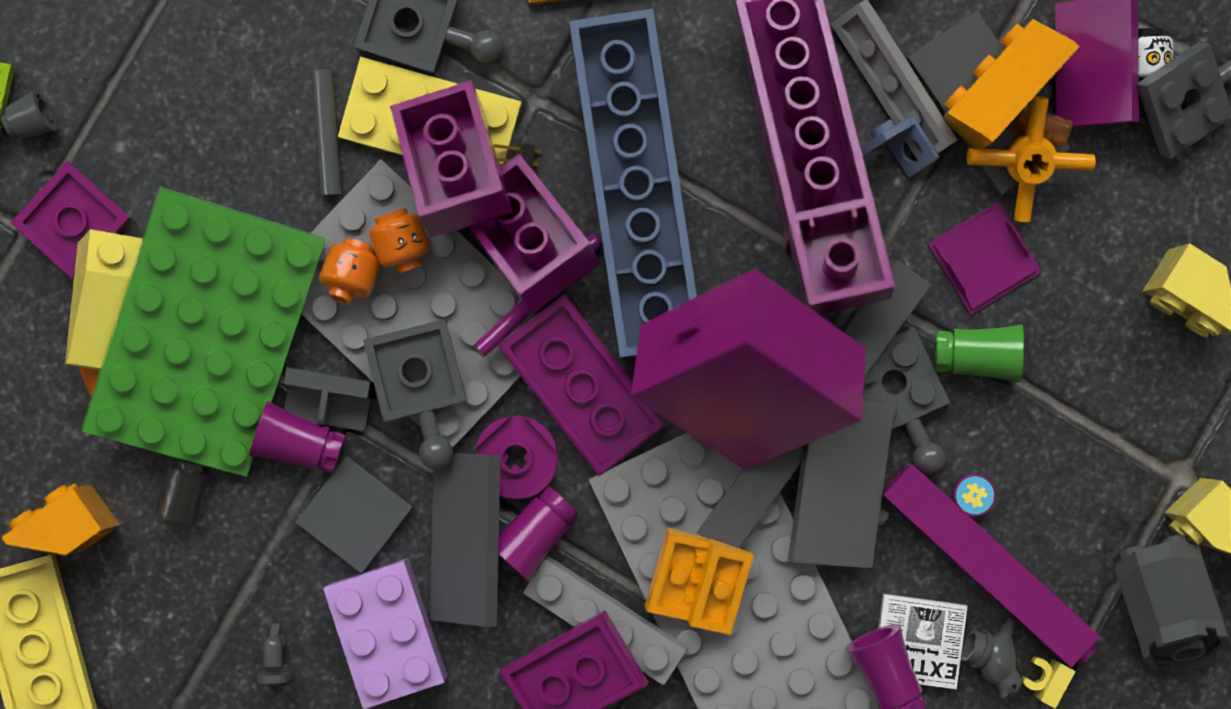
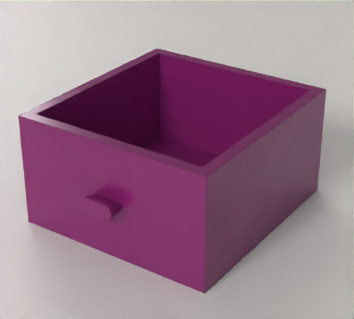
M753 269L641 324L631 397L746 470L862 421L866 348L761 272Z

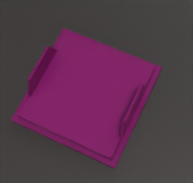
M999 201L928 243L929 248L970 315L1042 273Z

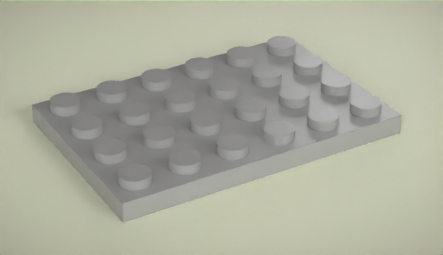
M380 159L311 232L312 234L324 237L325 242L301 314L372 382L373 378L363 342L364 339L447 319L467 401L435 409L434 412L440 436L447 439L453 449L521 377L498 346L485 358L479 355L473 347L521 299L501 272L457 230L431 238L426 228L425 231L430 243V250L426 255L419 257L422 266L401 273H397L395 266L388 268L381 266L373 290L367 299L353 300L351 305L341 304L330 299L327 296L329 290L320 283L319 275L332 245L343 243L344 239L348 238L364 242L372 247L369 230L376 225L374 218L403 208L407 209L408 214L415 213L419 215L412 188ZM540 309L531 313L519 326L539 312ZM419 358L410 359L404 366V376L409 382H421L427 375L425 362ZM418 414L409 416L420 426Z

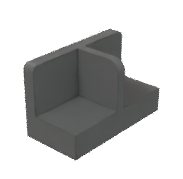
M286 368L284 384L288 385L284 407L286 411L320 425H330L364 431L367 428L374 388L373 382Z

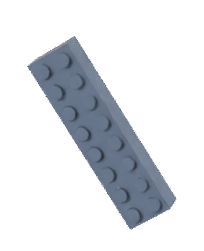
M653 9L569 21L620 358L637 355L641 324L697 297Z

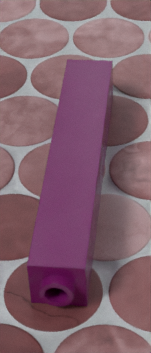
M906 463L883 488L882 497L1062 663L1072 668L1076 663L1082 665L1093 655L1097 648L1094 643L1100 636L913 464Z

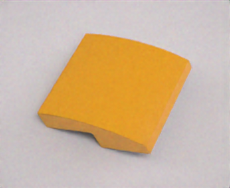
M667 528L646 599V611L687 620L691 627L731 635L754 555L748 551L713 539Z

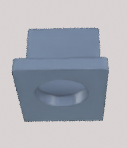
M914 116L907 118L897 125H894L891 119L870 132L873 140L860 148L862 157L882 145L887 144L909 178L940 158ZM906 140H914L920 145L922 149L920 161H912L906 156L904 151Z

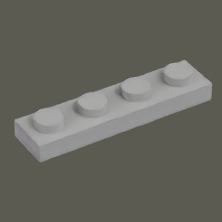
M868 0L858 3L831 23V26L895 125L914 116L937 153L957 141V138ZM906 140L914 156L920 161L922 158L920 145L914 140Z
M549 556L544 558L523 592L574 627L605 610L642 672L662 685L666 684L688 649L686 645Z

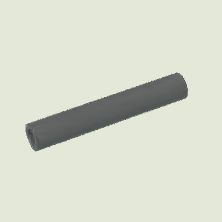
M318 69L312 71L320 194L321 196H338L342 194L333 70Z

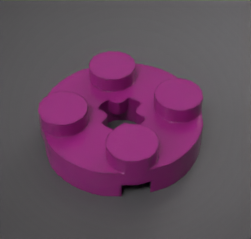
M519 415L500 418L491 423L481 433L476 445L475 454L500 455L501 497L511 499L532 497L541 492L555 475L558 463L556 442L549 430L535 419ZM512 446L516 450L521 447L526 449L527 454L524 456V460L527 464L524 468L521 469L518 465H514L511 468L507 466L505 462L508 460L509 455L506 450Z

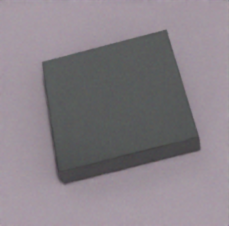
M346 456L295 523L362 574L414 506L351 457Z

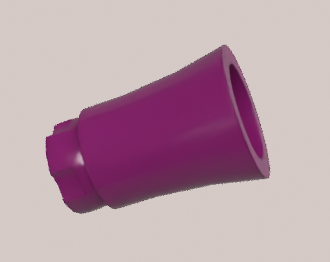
M267 401L252 441L249 456L281 461L316 471L318 467L322 471L333 474L345 435L333 431L329 432L330 427L302 418Z
M550 486L547 487L539 499L535 497L516 518L499 532L498 555L529 582L547 554L570 528L568 524L579 513Z
M899 624L887 625L872 630L858 637L846 647V651L860 669L871 689L879 709L926 708L924 699L920 694L922 689L910 662Z

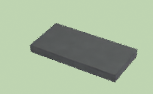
M976 10L909 55L906 59L945 115L949 110L944 105L947 99L960 85L968 90L978 79L972 74L976 67L989 54L996 59L1004 49ZM1031 101L1001 134L984 149L1008 150L1015 139L1026 135ZM1047 114L1043 137L1051 142L1056 152L1065 153L1071 148ZM957 133V135L959 136V138L964 143L967 149L973 148L965 139H963ZM1033 154L1032 159H1037L1038 155ZM1026 160L1025 165H1029L1030 160ZM979 166L999 196L1019 184L1009 174L1006 167Z
M863 398L861 422L803 445L788 560L792 563L872 568L895 402Z
M453 453L452 460L446 467L433 470L430 620L480 627L497 626L500 455Z

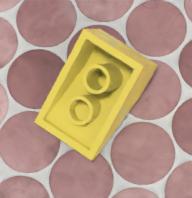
M90 229L78 242L65 365L100 370L142 238Z
M1200 478L1165 511V514L1173 521L1169 527L1176 535L1187 536L1188 542L1191 541L1197 546L1202 545L1231 556V489L1222 480Z

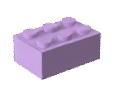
M409 558L328 584L323 588L363 709L445 682L448 677Z

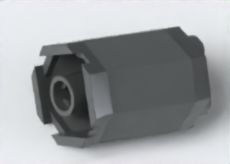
M1173 535L1164 539L1160 544L1146 548L1140 546L1130 547L1120 554L1122 562L1115 567L1140 644L1143 659L1150 671L1160 672L1158 664L1168 665L1169 672L1181 673L1214 664L1219 660L1217 651L1221 648H1224L1226 654L1231 651L1230 635L1200 546L1189 543L1185 535Z

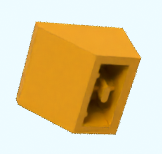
M74 483L68 487L63 485L44 498L47 504L45 507L38 508L33 512L27 510L9 523L12 530L1 538L6 545L67 555L86 550L119 527L120 524L92 484L77 486Z

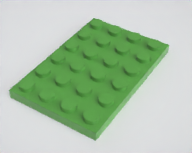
M159 186L82 424V432L247 477L253 457L249 456L252 441L266 402H272L325 242L324 237Z

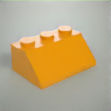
M1034 19L1024 28L1017 23L1000 41L1006 48L998 57L994 59L989 54L972 72L978 79L968 90L960 85L947 99L944 105L949 110L943 116L944 120L973 148L984 149L1001 134L1080 46L1073 40Z

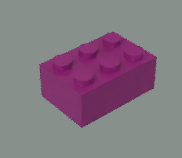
M472 80L390 106L418 214L431 238L512 213L483 106Z
M518 154L500 167L512 213L467 226L466 228L529 311L533 313L597 267L600 262L589 241L523 157Z

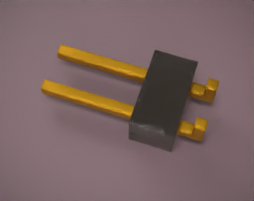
M517 143V147L494 144L496 148L517 150L516 156L520 154L531 169L532 166L539 167V163H533L534 153L541 154V150H535V145ZM497 158L498 161H500V162H508V161L511 160V159Z

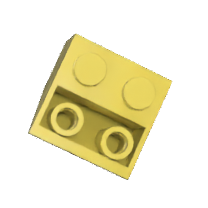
M1190 243L1169 249L1143 289L1144 293L1152 297L1149 303L1165 314L1172 315L1173 312L1181 315L1187 319L1185 326L1202 337L1207 338L1209 334L1212 336L1231 334V285L1226 266Z

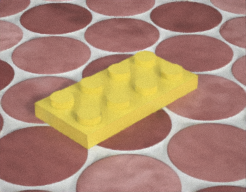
M360 56L338 137L346 141L403 156L390 106L457 85V83ZM476 89L483 106L493 145L510 146L522 102ZM494 147L497 158H507L509 149ZM498 161L500 167L505 164V162Z
M55 554L0 569V691L5 709H97Z

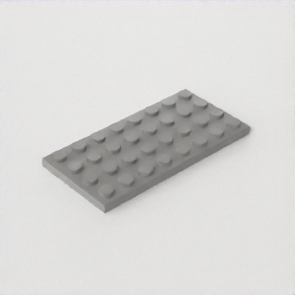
M687 432L605 471L600 477L596 475L588 479L645 599L648 596L667 528L699 535L697 531L743 470ZM780 492L739 547L752 553L754 558L731 635L691 627L687 620L652 614L661 630L688 647L677 666L698 709H879L860 669L846 651V647L852 641L815 564L792 563L788 560L793 518Z

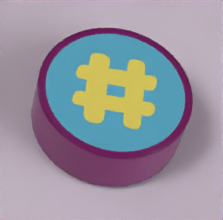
M968 474L961 477L955 483L952 490V499L967 515L981 516L993 507L996 500V491L988 478L978 474Z

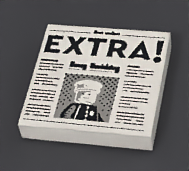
M883 593L878 628L892 624H899L901 626L906 650L919 684L957 689L968 606L965 604Z

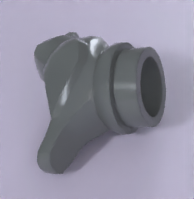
M1008 618L1000 631L994 635L988 631L980 632L975 629L970 631L963 643L961 653L962 661L969 663L971 668L980 669L982 678L996 686L1002 699L1006 698L1007 695L1017 692L1022 683L1020 674L1016 669V655L1011 636L1016 625V620L1013 618Z

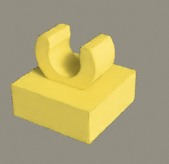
M1032 657L1031 662L1041 667L1042 676L1036 681L1022 676L1021 681L1029 689L1035 690L1033 696L1056 709L1076 671L1054 659L1049 664L1040 657Z

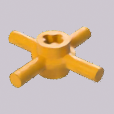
M1034 96L1031 99L1026 135L1015 139L1008 150L969 148L967 152L968 165L1006 167L1013 179L1019 182L1014 220L1019 222L1031 221L1036 184L1048 180L1053 174L1054 169L1093 171L1096 163L1094 154L1056 152L1051 142L1043 137L1049 99L1043 96ZM1037 154V159H1032V155ZM1026 160H1030L1029 165H1025Z

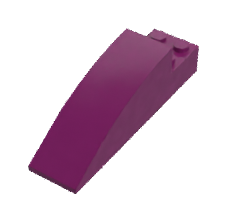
M734 0L777 212L786 250L791 249L804 304L821 315L891 299L895 284L824 1Z

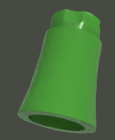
M1022 324L1000 328L953 329V333L949 331L936 332V372L952 371V375L982 376L1021 383L1024 357Z

